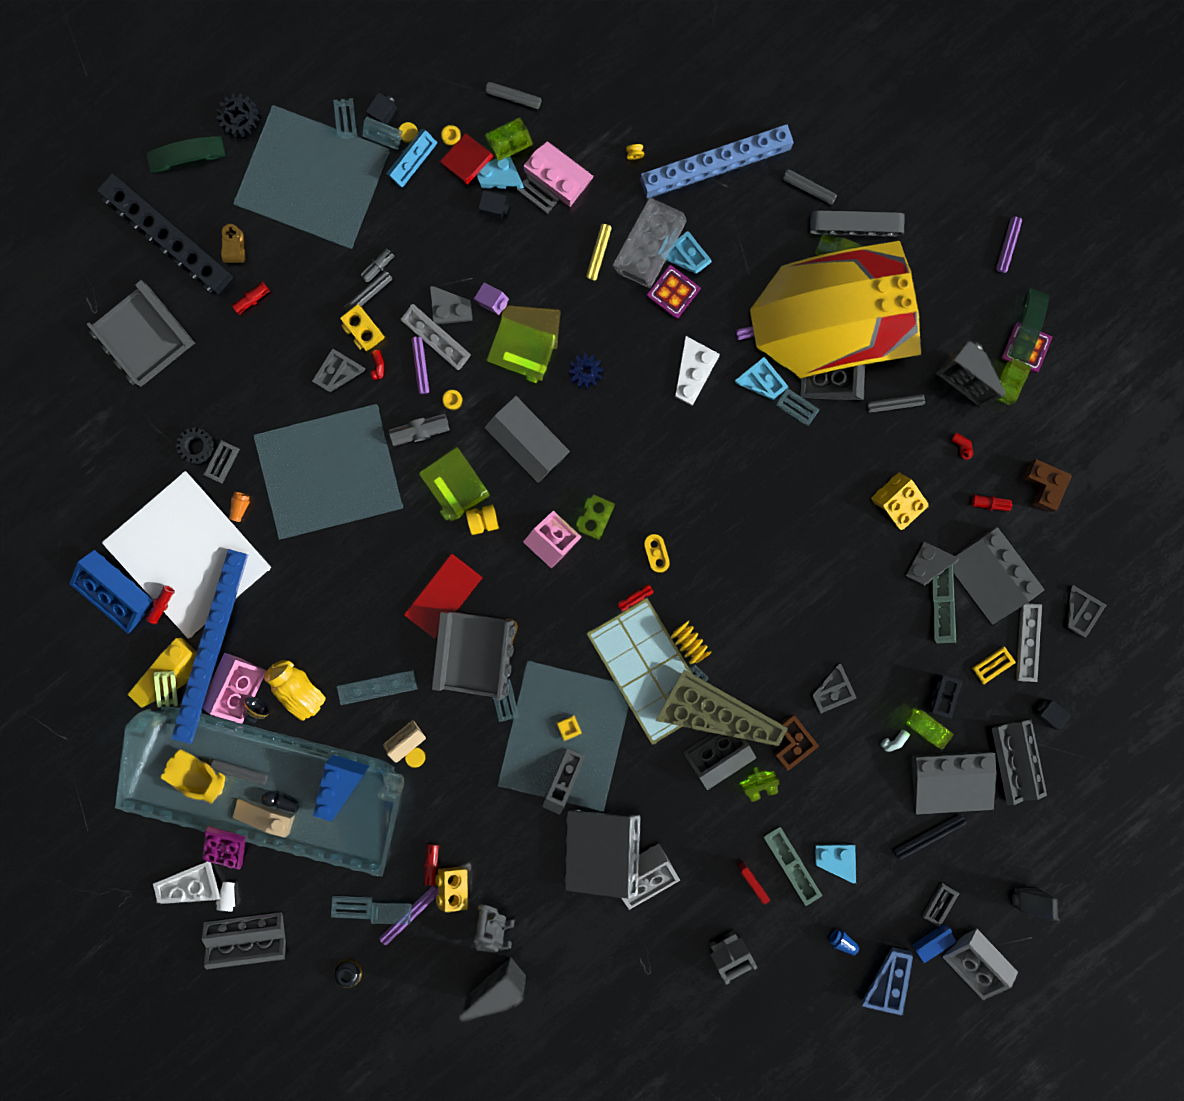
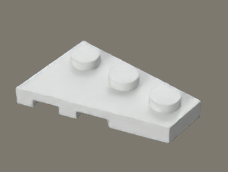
M686 336L675 397L692 406L720 354Z
M205 862L153 884L157 902L160 904L221 900L210 862Z

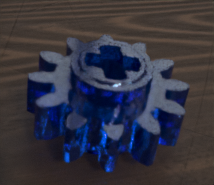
M584 353L583 359L576 356L577 363L571 362V366L574 369L569 370V374H575L572 377V382L578 380V387L585 383L586 389H588L589 383L596 386L595 379H602L598 373L603 372V368L597 367L601 361L594 362V355L588 359L586 353ZM584 367L586 369L590 368L589 375H587V373H581L583 372Z

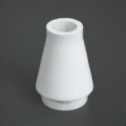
M223 882L219 893L221 900H217L215 903L217 905L216 910H233V907H235V883Z

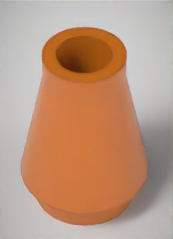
M234 492V495L231 496L230 520L241 522V518L250 503L249 495Z

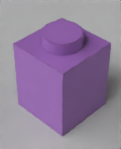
M483 283L474 298L482 307L497 315H500L501 311L506 308L509 300L502 291L486 283Z

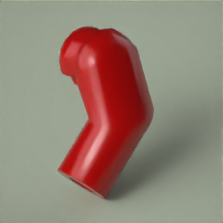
M375 350L371 353L376 368L370 371L373 380L381 379L384 376V361L380 350Z
M956 432L951 441L959 445L961 457L968 460L973 455L972 443Z

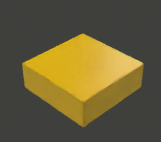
M574 715L556 723L564 741L582 734Z

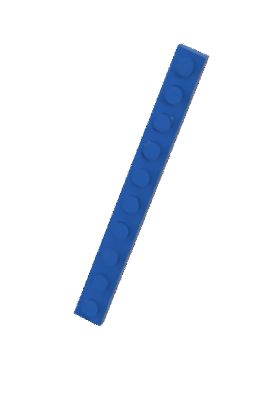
M231 549L227 551L171 739L188 744L193 742L248 554Z

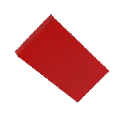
M451 554L404 615L436 639L439 631L440 612H457L483 577L455 555Z

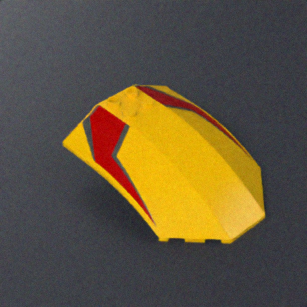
M900 241L832 252L781 266L750 309L756 348L767 353L773 360L783 367H787L799 378L858 365L921 355L917 302L911 271Z

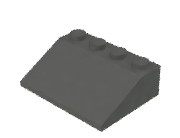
M968 341L951 353L936 372L937 375L981 408L1005 395V391L986 353L982 351V347L976 342Z
M865 364L802 378L801 398L863 400Z
M998 527L991 528L955 555L959 560L953 564V574L991 625L1025 605L1044 591V588Z
M976 751L911 755L915 814L994 810L996 782L995 753Z
M511 957L466 996L460 1014L462 1021L505 1010L511 1005L515 1007L521 1002L526 975Z

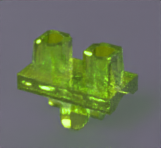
M757 767L753 768L754 774L749 775L748 780L741 782L746 796L748 795L752 802L761 798L759 791L765 789L768 795L777 794V785L780 784L774 771L769 773L766 770L759 772Z

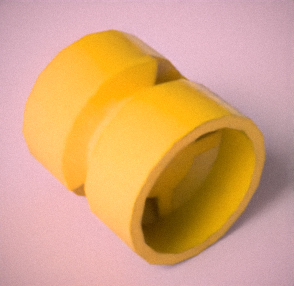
M493 504L482 507L481 511L478 509L466 511L472 535L483 533L484 529L488 531L499 529Z

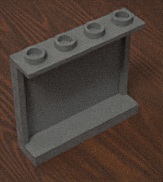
M140 280L135 284L138 289L96 323H87V325L91 329L89 333L92 337L102 342L101 348L108 355L111 354L115 358L113 361L120 370H125L127 373L125 377L133 385L137 384L142 387L195 342L149 286Z
M454 611L440 612L432 690L441 691L446 689L496 697L499 701L505 698L509 691L507 677L511 673L509 659L513 654L511 641L515 635L514 620Z
M580 809L568 811L566 818V875L564 879L566 891L626 899L638 896L640 815L622 816L583 812Z

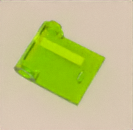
M502 317L487 361L526 375V380L537 383L538 380L542 381L557 336Z
M458 447L419 473L441 504L443 509L440 512L446 520L449 518L451 521L455 520L490 496Z

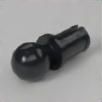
M266 792L262 797V802L265 806L272 807L276 805V810L282 809L296 814L300 806L299 801L284 798V795L278 798L274 792Z

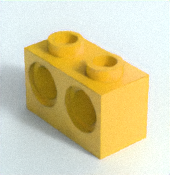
M359 304L340 318L344 322L341 326L347 334L352 333L355 336L353 341L359 349L364 348L366 351H369L385 338ZM353 318H360V322L356 326L351 325V320ZM365 333H372V337L370 340H363V335Z
M462 867L438 869V875H436V885L438 887L436 904L439 909L444 912L468 909L467 869ZM453 875V881L448 884V878ZM451 895H454L453 902L449 904V897Z

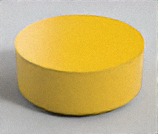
M404 123L399 127V137L404 143H411L418 134V130L414 124Z
M453 125L444 127L441 132L442 141L448 146H455L461 139L459 129Z
M448 390L444 393L442 401L446 408L455 410L461 406L462 397L458 391Z
M415 747L405 756V760L409 766L419 767L425 761V753L421 748Z

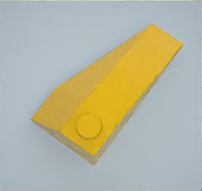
M176 638L128 693V696L141 708L156 701L154 672L175 671L176 688L179 689L187 684L197 651L183 638ZM167 676L168 692L170 693L172 692L171 676ZM159 677L162 698L164 696L163 679Z

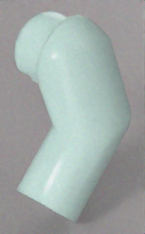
M901 730L895 740L890 741L889 738H886L881 742V746L887 752L899 749L906 742L910 734L905 730Z

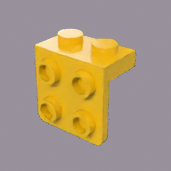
M901 473L893 476L871 498L876 505L887 512L900 530L906 528L928 507V502L912 479Z

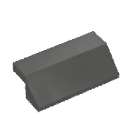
M517 396L505 405L485 426V429L537 483L570 452Z
M1026 719L993 727L992 733L1007 805H1015L1024 800H1039L1047 796L1032 720Z
M282 912L204 922L202 941L206 947L205 968L213 969L285 959L286 940Z

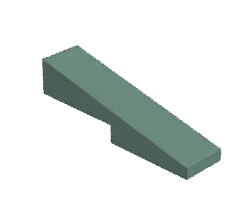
M952 564L939 576L933 578L936 643H956Z
M781 827L766 835L764 839L804 905L807 906L822 897L821 892Z

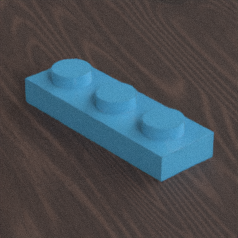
M421 129L386 174L398 186L403 187L436 146L437 142L426 130Z

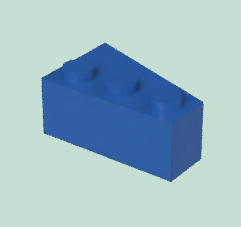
M332 754L325 764L313 816L332 822L370 766Z

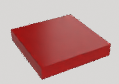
M465 134L440 162L468 185L493 158V155L469 135Z
M743 861L740 862L737 866L761 902L763 904L769 902V897Z

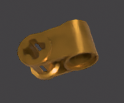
M227 224L222 229L221 255L224 263L244 262L245 260L244 235L234 224Z

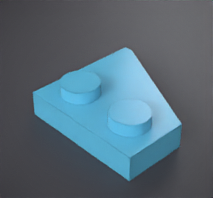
M509 154L488 162L476 175L482 188H506V186H517V189L523 188L521 179Z
M688 231L659 253L661 259L696 274L712 262Z
M764 357L735 380L736 384L771 400L788 388L787 384Z
M854 844L815 845L816 866L849 882L856 883Z

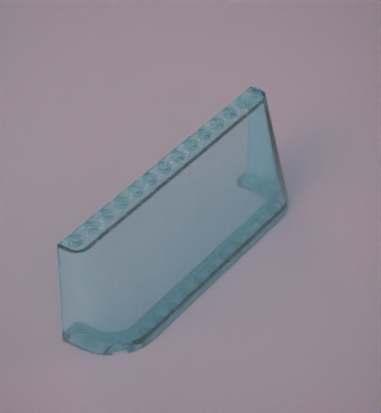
M161 707V711L151 712L150 709L142 711L126 726L116 809L140 814L144 817H152L163 822L179 824L183 827L198 829L202 832H205L207 827L246 836L245 842L253 843L257 846L292 853L296 856L331 863L335 866L366 872L374 876H383L404 788L403 775L395 772V767L377 758L202 713L193 742L188 744L171 739L180 708ZM179 749H182L208 765H211L212 760L218 759L268 775V779L265 785H261L222 773L225 776L222 794H219L214 802L209 804L204 800L186 797L172 785L161 779V775L164 773V769L167 768L166 764L169 759L174 757V754ZM332 754L370 766L332 822L313 816L325 764ZM266 792H274L278 798L284 795V798L299 801L300 806L296 814L279 809L280 811L295 815L290 833L284 838L264 832L232 818L238 799L265 806L262 802L263 795Z

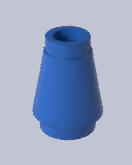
M836 929L833 931L829 938V943L832 944L833 948L852 956L858 953L859 945L843 930L839 931Z

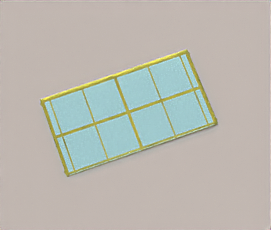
M643 599V601L593 631H589L587 634L650 742L656 744L657 741L683 727L655 721L683 670L691 674L692 672L649 600Z

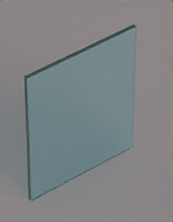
M273 105L234 200V205L352 249L390 154V149Z
M377 404L254 435L279 540L403 509Z
M528 661L498 786L546 797L568 748L584 755L585 758L566 802L604 811L629 707L616 682ZM574 715L582 734L564 741L556 723Z

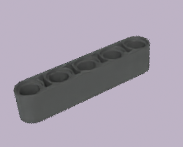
M813 211L810 213V233L901 236L904 235V214L890 212Z

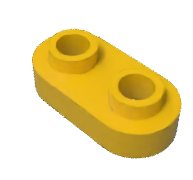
M652 534L646 538L644 546L650 567L653 571L661 573L668 569L670 562L662 537ZM651 541H656L658 546L652 548L650 545ZM661 559L663 565L661 567L657 566L656 560Z

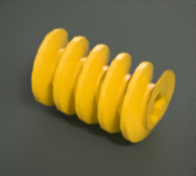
M687 621L673 631L671 639L678 638L675 644H682L680 651L687 650L684 657H692L689 661L690 664L698 663L711 654V651L705 652L707 645L700 646L703 640H696L698 633H691L694 627H686L689 623Z

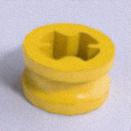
M634 144L627 146L626 151L629 152L627 158H642L644 156V152L641 151L643 145Z

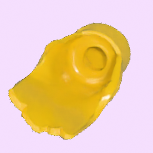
M280 660L269 667L264 674V680L271 686V690L276 698L290 713L301 721L316 715L320 710V706L325 701V696L312 685L306 673L293 667V663L290 661Z
M179 749L174 754V757L169 759L166 764L167 768L164 769V773L161 775V779L172 785L186 797L204 800L209 804H212L217 796L222 794L225 783V776L222 773L215 774L210 765L182 749Z

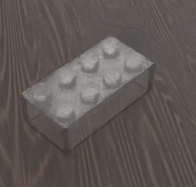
M649 198L613 264L617 273L651 288L687 222L684 213Z

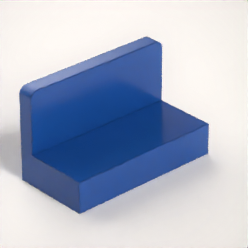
M945 924L912 945L923 963H926L957 942L951 933L952 931Z

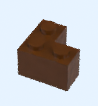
M1036 459L1029 462L1022 480L1039 487L1032 505L1045 511L1053 512L1057 511L1072 475Z
M790 714L780 722L781 725L788 728L784 735L788 742L773 753L788 771L819 747L793 714Z

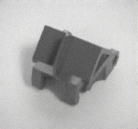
M479 905L477 932L473 938L476 950L498 952V949H510L511 942H503L504 930L514 927V920L506 921V917L500 915L496 908Z
M734 930L729 932V938L719 943H716L715 940L709 943L713 950L710 955L726 985L730 983V980L751 969H757L742 937L738 939ZM747 959L749 960L747 963H745V964H743V965H741V966H739V967H737V968L733 969L732 971H730V972H728V973L725 974V971H727V970L731 969L732 967H734V966H736V965H738V964H740V963L746 961Z

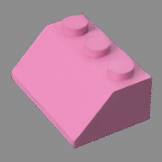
M549 142L538 148L524 165L525 174L531 175L569 207H571L593 178V175Z
M224 653L210 682L203 709L211 715L242 724L245 719L243 716L244 700L249 696L255 697L267 670L239 657Z

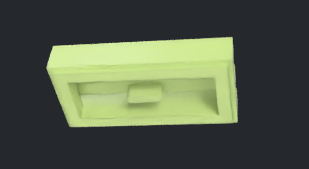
M175 671L154 672L157 707H162V705L170 707V704L178 706ZM167 676H171L173 699H169ZM159 677L163 679L165 699H161Z

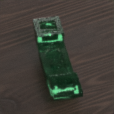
M221 136L179 141L146 153L151 173L170 169L169 166L206 158L211 160L226 156Z
M1032 288L1029 290L1025 303L1026 309L1009 357L1025 363L1029 362L1046 316L1049 302L1048 294Z

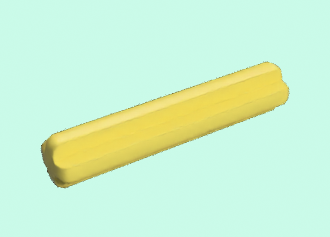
M602 224L587 272V278L590 280H596L611 231V226L607 224Z

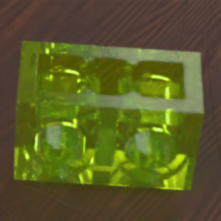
M520 118L485 134L490 148L498 161L533 145L529 132Z
M1017 359L1007 362L999 380L1005 395L997 400L1008 405L1016 402L1032 366Z
M593 495L592 499L588 497L584 506L587 511L584 516L580 515L576 524L579 527L578 532L600 540L615 504L596 495ZM596 503H601L604 506L602 513L594 512L593 506ZM594 521L597 526L596 529L588 531L585 528L586 522Z
M917 709L906 723L908 727L941 750H943L954 735L923 710Z

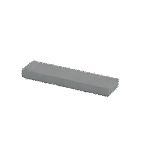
M414 304L408 308L400 319L457 370H460L471 356L469 352Z
M1026 603L1020 607L1017 681L1037 682L1042 614L1041 604Z

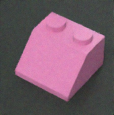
M552 511L533 529L523 542L550 568H553L576 544L581 536L559 515Z

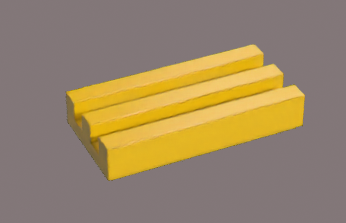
M1003 646L971 669L976 673L975 675L980 679V682L985 684L1016 662ZM1000 654H1005L993 663H991L989 666L984 668L983 670L979 671L981 667L986 665L988 662H990ZM1005 659L1009 660L1007 663L996 669L994 672H992L985 678L983 677V675L986 672H988L989 670L1003 662Z

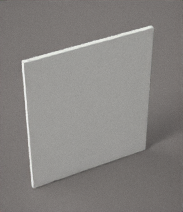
M186 471L102 542L153 600L158 598L164 585L170 586L175 590L168 603V608L164 612L188 639L192 638L206 624L228 549L248 554L236 598L271 568Z

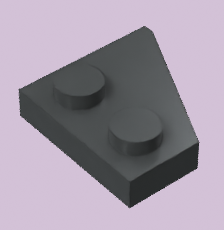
M434 286L430 287L433 321L435 324L473 321L470 300Z
M924 542L906 576L922 585H926L935 576H939L945 569L957 563L959 558Z
M1073 585L1070 588L1067 628L1086 638L1106 607V604Z
M841 664L833 670L812 695L820 714L856 699Z

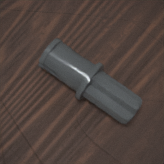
M385 248L375 260H371L372 263L361 273V277L366 282H370L380 270L383 271V267L395 257L390 253V250Z

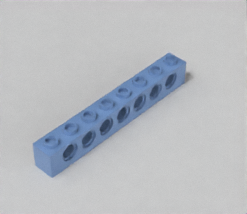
M784 125L642 173L640 181L646 198H650L791 150L794 142L788 125Z

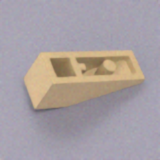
M238 799L232 818L264 832L285 838L290 833L295 815Z

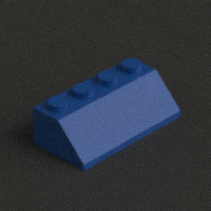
M95 550L78 561L69 583L127 634L132 631L149 611L153 599L147 593L138 588L132 580L124 576L118 568L111 565L104 556L98 554Z

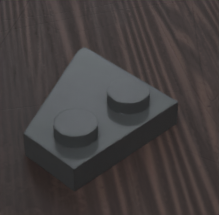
M332 349L312 382L328 392H332L364 372L365 368Z

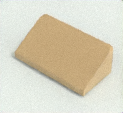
M412 720L387 740L383 746L388 756L394 762H398L426 738L414 720Z

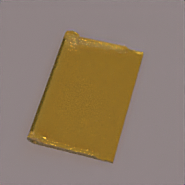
M507 305L502 310L500 344L557 349L560 310Z

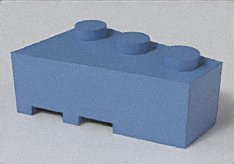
M891 947L862 1000V1006L899 1015L903 1014L913 958L912 951Z

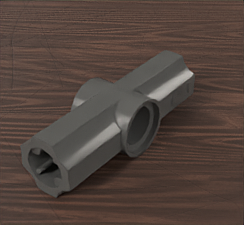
M442 414L428 419L413 420L407 425L390 429L389 434L393 446H397L411 441L426 440L432 435L447 432L450 429L446 415Z

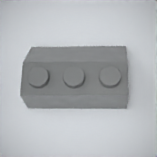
M659 844L650 847L639 855L638 896L630 899L622 898L629 910L680 881Z
M978 929L963 935L943 955V958L983 1000L1011 988L1018 973Z

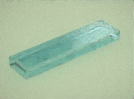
M414 670L337 686L340 705L418 689Z

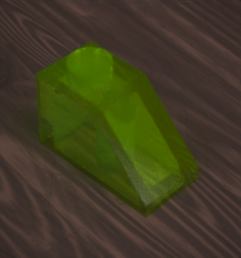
M822 235L815 254L824 255L858 248L861 245L842 237Z

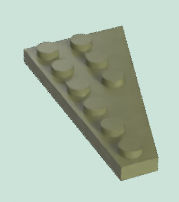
M683 670L655 720L776 746L780 744L788 729L686 670Z

